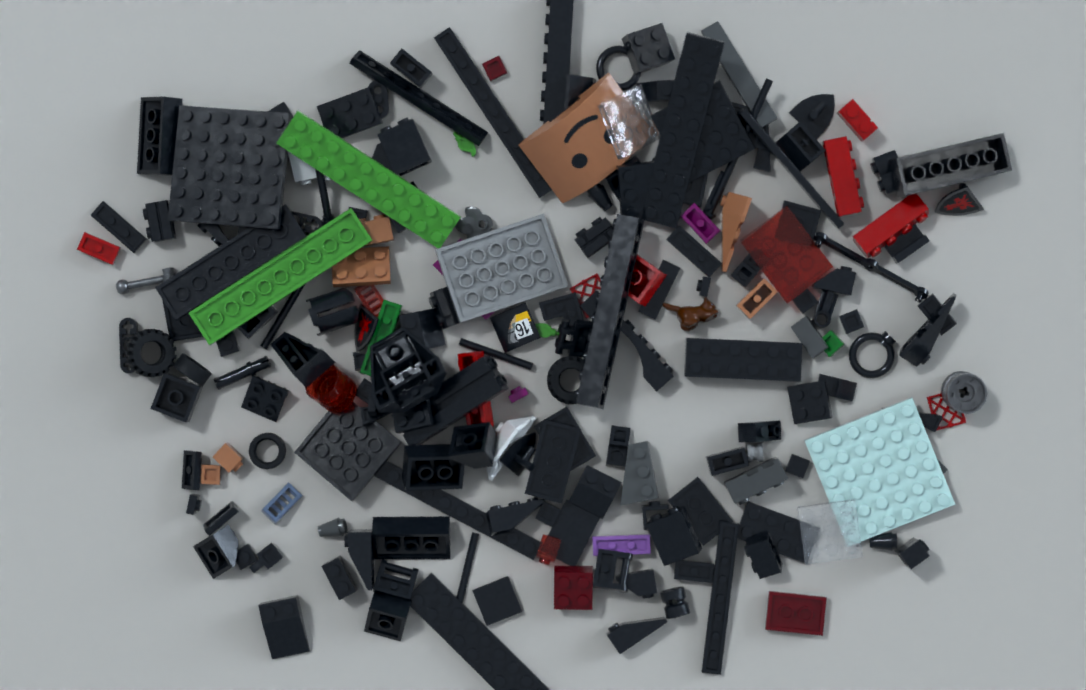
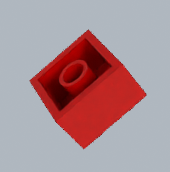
M637 254L628 296L638 304L646 306L667 275Z

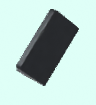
M914 224L910 232L905 235H899L896 242L884 247L897 264L930 240Z

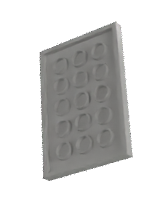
M544 214L435 250L459 323L568 287Z

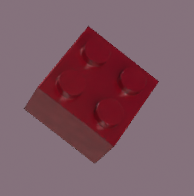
M554 566V609L592 610L593 566Z

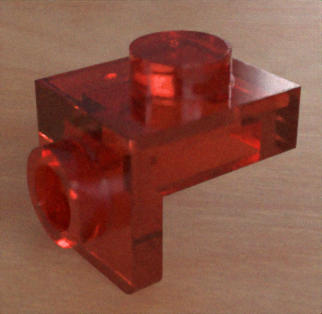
M543 534L536 558L539 559L538 562L550 565V562L554 563L561 540Z

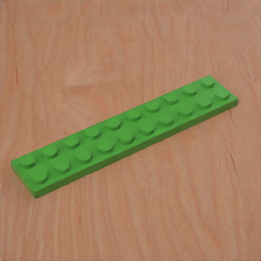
M299 110L276 143L437 248L443 245L461 218L460 215Z
M350 208L189 312V315L207 343L212 345L373 240L353 209Z

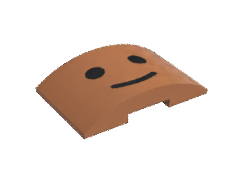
M607 73L578 96L580 99L553 121H547L518 144L561 203L579 196L614 172L617 166L622 165L637 151L652 132L610 73Z

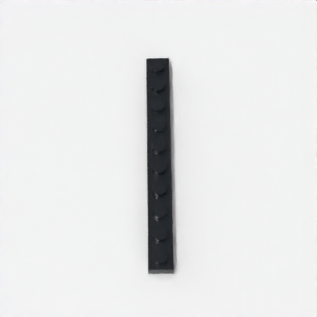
M449 27L435 36V41L537 196L541 198L552 189L518 146L524 139L451 28Z
M388 461L375 474V477L533 560L542 545L541 541L516 528L509 533L491 536L484 511L442 489L406 491L402 481V468Z

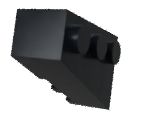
M286 332L270 344L292 374L306 388L335 363L324 350L318 349L310 343H305Z

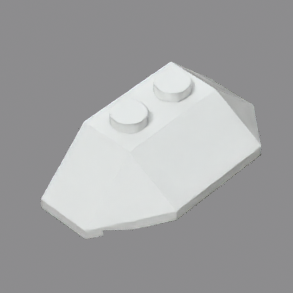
M535 416L506 420L505 423L500 422L495 429L497 432V443L493 466L487 467L489 480L492 481L504 465L499 460L511 445L524 437L536 420Z

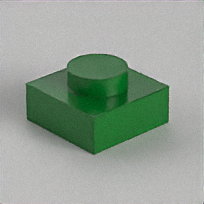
M830 330L822 337L829 346L824 351L829 357H832L845 345L833 330Z

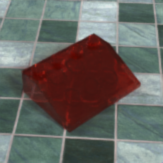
M785 206L741 239L742 245L786 303H789L833 267L817 246H814L815 242L788 206Z

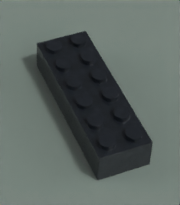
M1004 133L889 160L897 198L1012 171Z
M686 338L684 376L801 382L802 343Z

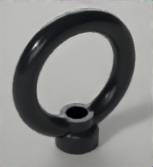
M612 46L601 53L596 64L599 80L605 76L604 63L609 56L615 53L627 55L624 46ZM633 73L632 77L625 83H616L622 91L628 90L638 82L641 73L635 75Z
M886 331L882 335L873 332L860 335L853 341L849 349V362L856 373L866 378H877L886 374L894 363L895 351L893 344L896 341ZM868 340L880 342L887 351L885 364L873 371L862 368L856 358L859 346Z

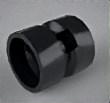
M684 586L660 592L662 603L666 604L664 611L667 619L690 613L688 602L684 601L686 598ZM677 599V602L672 603V600Z

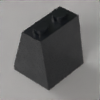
M408 117L398 121V125L393 128L391 126L382 128L380 130L381 133L377 134L393 172L398 176L405 175L432 162L413 119L409 120Z

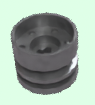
M957 371L946 377L942 383L941 394L947 406L959 413L970 414L975 413L985 404L987 388L982 379L976 375L965 371ZM963 388L966 391L965 394H961L960 392H958L959 389Z

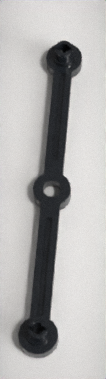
M815 233L813 237L816 241L815 247L820 248L821 244H824L863 265L865 269L876 272L911 291L916 296L915 301L919 303L922 299L927 298L929 294L927 289L918 287L879 266L876 260L867 259L828 238L825 233Z

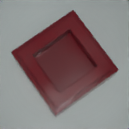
M500 56L482 63L490 82L507 74Z

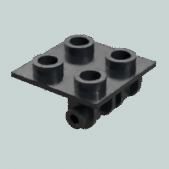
M253 375L241 408L277 422L289 391L285 387H279L275 383L272 384L270 381H265L259 376Z

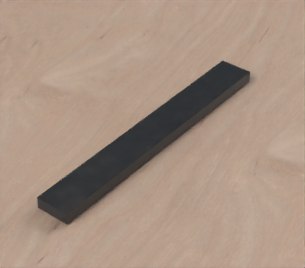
M359 50L351 59L349 64L477 146L487 136L488 132L364 52Z
M741 108L737 112L738 115L836 228H841L844 222L747 109Z
M720 521L702 673L721 675L739 523Z

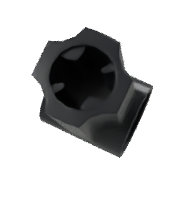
M822 290L815 313L812 316V323L816 328L822 329L830 324L838 294ZM819 314L824 315L826 318L824 325L817 322Z

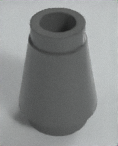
M336 518L318 526L320 537L343 536L348 532L347 523L344 518Z

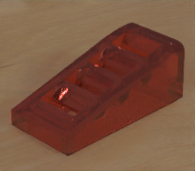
M374 285L357 286L354 288L364 306L371 313L374 314V311L381 308L383 298ZM368 287L372 288L365 294H361V292L367 289ZM374 293L376 294L375 297L366 302L365 299ZM377 300L380 301V303L370 308L371 304H373Z

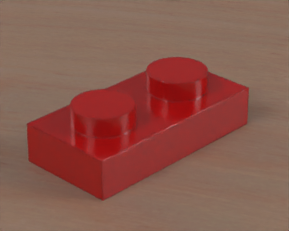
M84 232L77 250L114 265L121 247Z

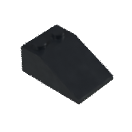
M372 529L350 530L344 537V546L348 547V553L367 590H372L374 587Z
M298 595L267 601L258 605L272 659L310 652Z

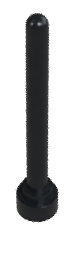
M315 169L324 213L321 223L324 226L336 217H334V214H331L324 174Z

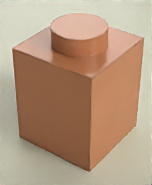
M228 442L213 456L228 473L236 472L243 465L241 461L244 457Z

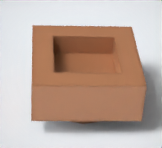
M201 464L200 484L220 485L221 465Z

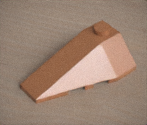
M728 192L727 196L723 195L720 206L723 207L721 211L722 272H727L734 252V245L740 235V227L745 221L752 200L750 197Z

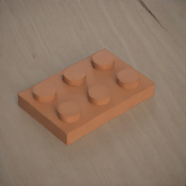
M389 246L360 248L332 267L333 288L391 284Z

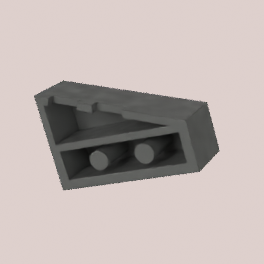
M773 457L725 481L724 484L733 502L741 505L750 500L749 497L755 494L760 496L767 492L766 489L782 485L784 481L788 480V477L779 459Z

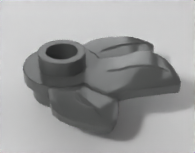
M466 207V217L460 219L455 225L456 229L463 234H467V239L490 232L493 227V221L488 215L482 214L479 208ZM482 220L485 222L484 228L480 226Z

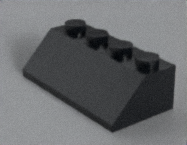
M164 96L141 97L137 174L172 176L179 105H182L183 99Z
M450 516L373 517L372 542L374 559H450Z

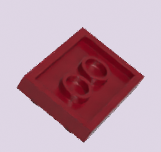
M769 591L765 630L823 636L827 597Z

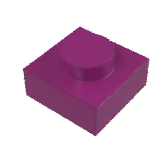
M518 386L510 391L511 395L508 397L511 403L529 393L525 387L521 389Z

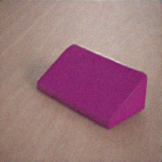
M695 203L680 216L706 244L720 232L718 227Z

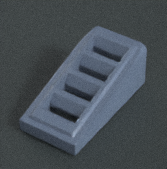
M288 483L262 509V513L276 524L302 495ZM287 490L295 497L293 500L285 493ZM281 496L289 502L288 505L280 499ZM276 501L284 508L282 511L274 504ZM272 508L278 515L275 516L269 509Z

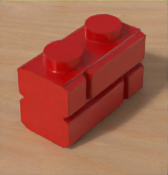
M854 99L837 112V115L861 142L878 129L876 124L871 122L869 116Z

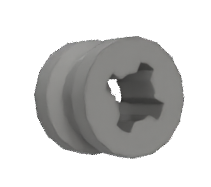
M757 443V445L746 444L748 463L753 460L763 462L762 443Z

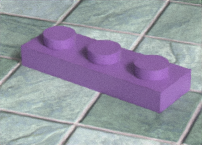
M650 534L592 536L593 556H598L599 549L626 552L633 555L651 554Z

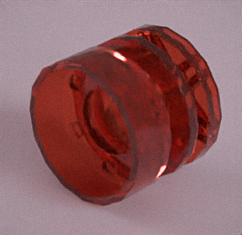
M333 364L307 388L305 387V390L311 399L319 403L327 411L337 413L342 412L351 405L356 396L357 387L351 377L347 376Z

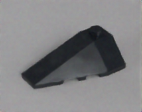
M955 293L901 347L899 356L916 367L920 363L924 365L931 356L929 354L956 299Z

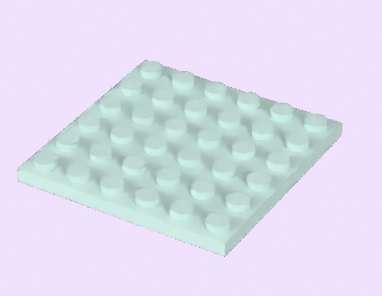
M912 397L804 440L848 547L955 505Z

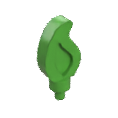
M454 132L453 135L456 137L455 140L458 143L459 149L470 152L471 156L474 157L476 154L474 143Z
M535 324L541 337L559 336V332L556 331L557 329H552L548 324Z

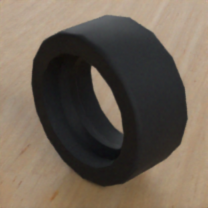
M183 353L173 365L183 375L201 386L211 376L209 370Z
M273 433L258 435L249 446L251 461L262 469L277 467L282 463L286 455L284 441ZM263 440H272L278 446V456L272 462H263L257 456V446Z

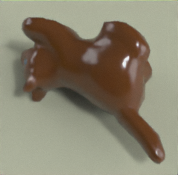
M704 297V301L700 306L695 307L662 304L667 310L676 312L680 328L684 331H691L698 326L699 321H711L718 314V310H715L716 306L707 297Z

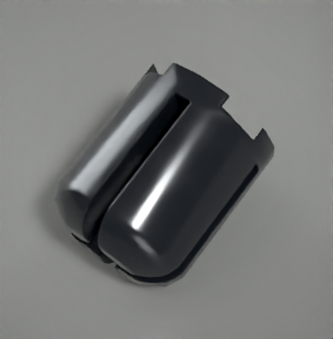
M341 288L306 300V302H310L312 307L308 309L314 326H318L320 333L317 334L318 336L355 324L358 321L359 311L357 306L319 317L321 313L355 302L352 292L347 288Z

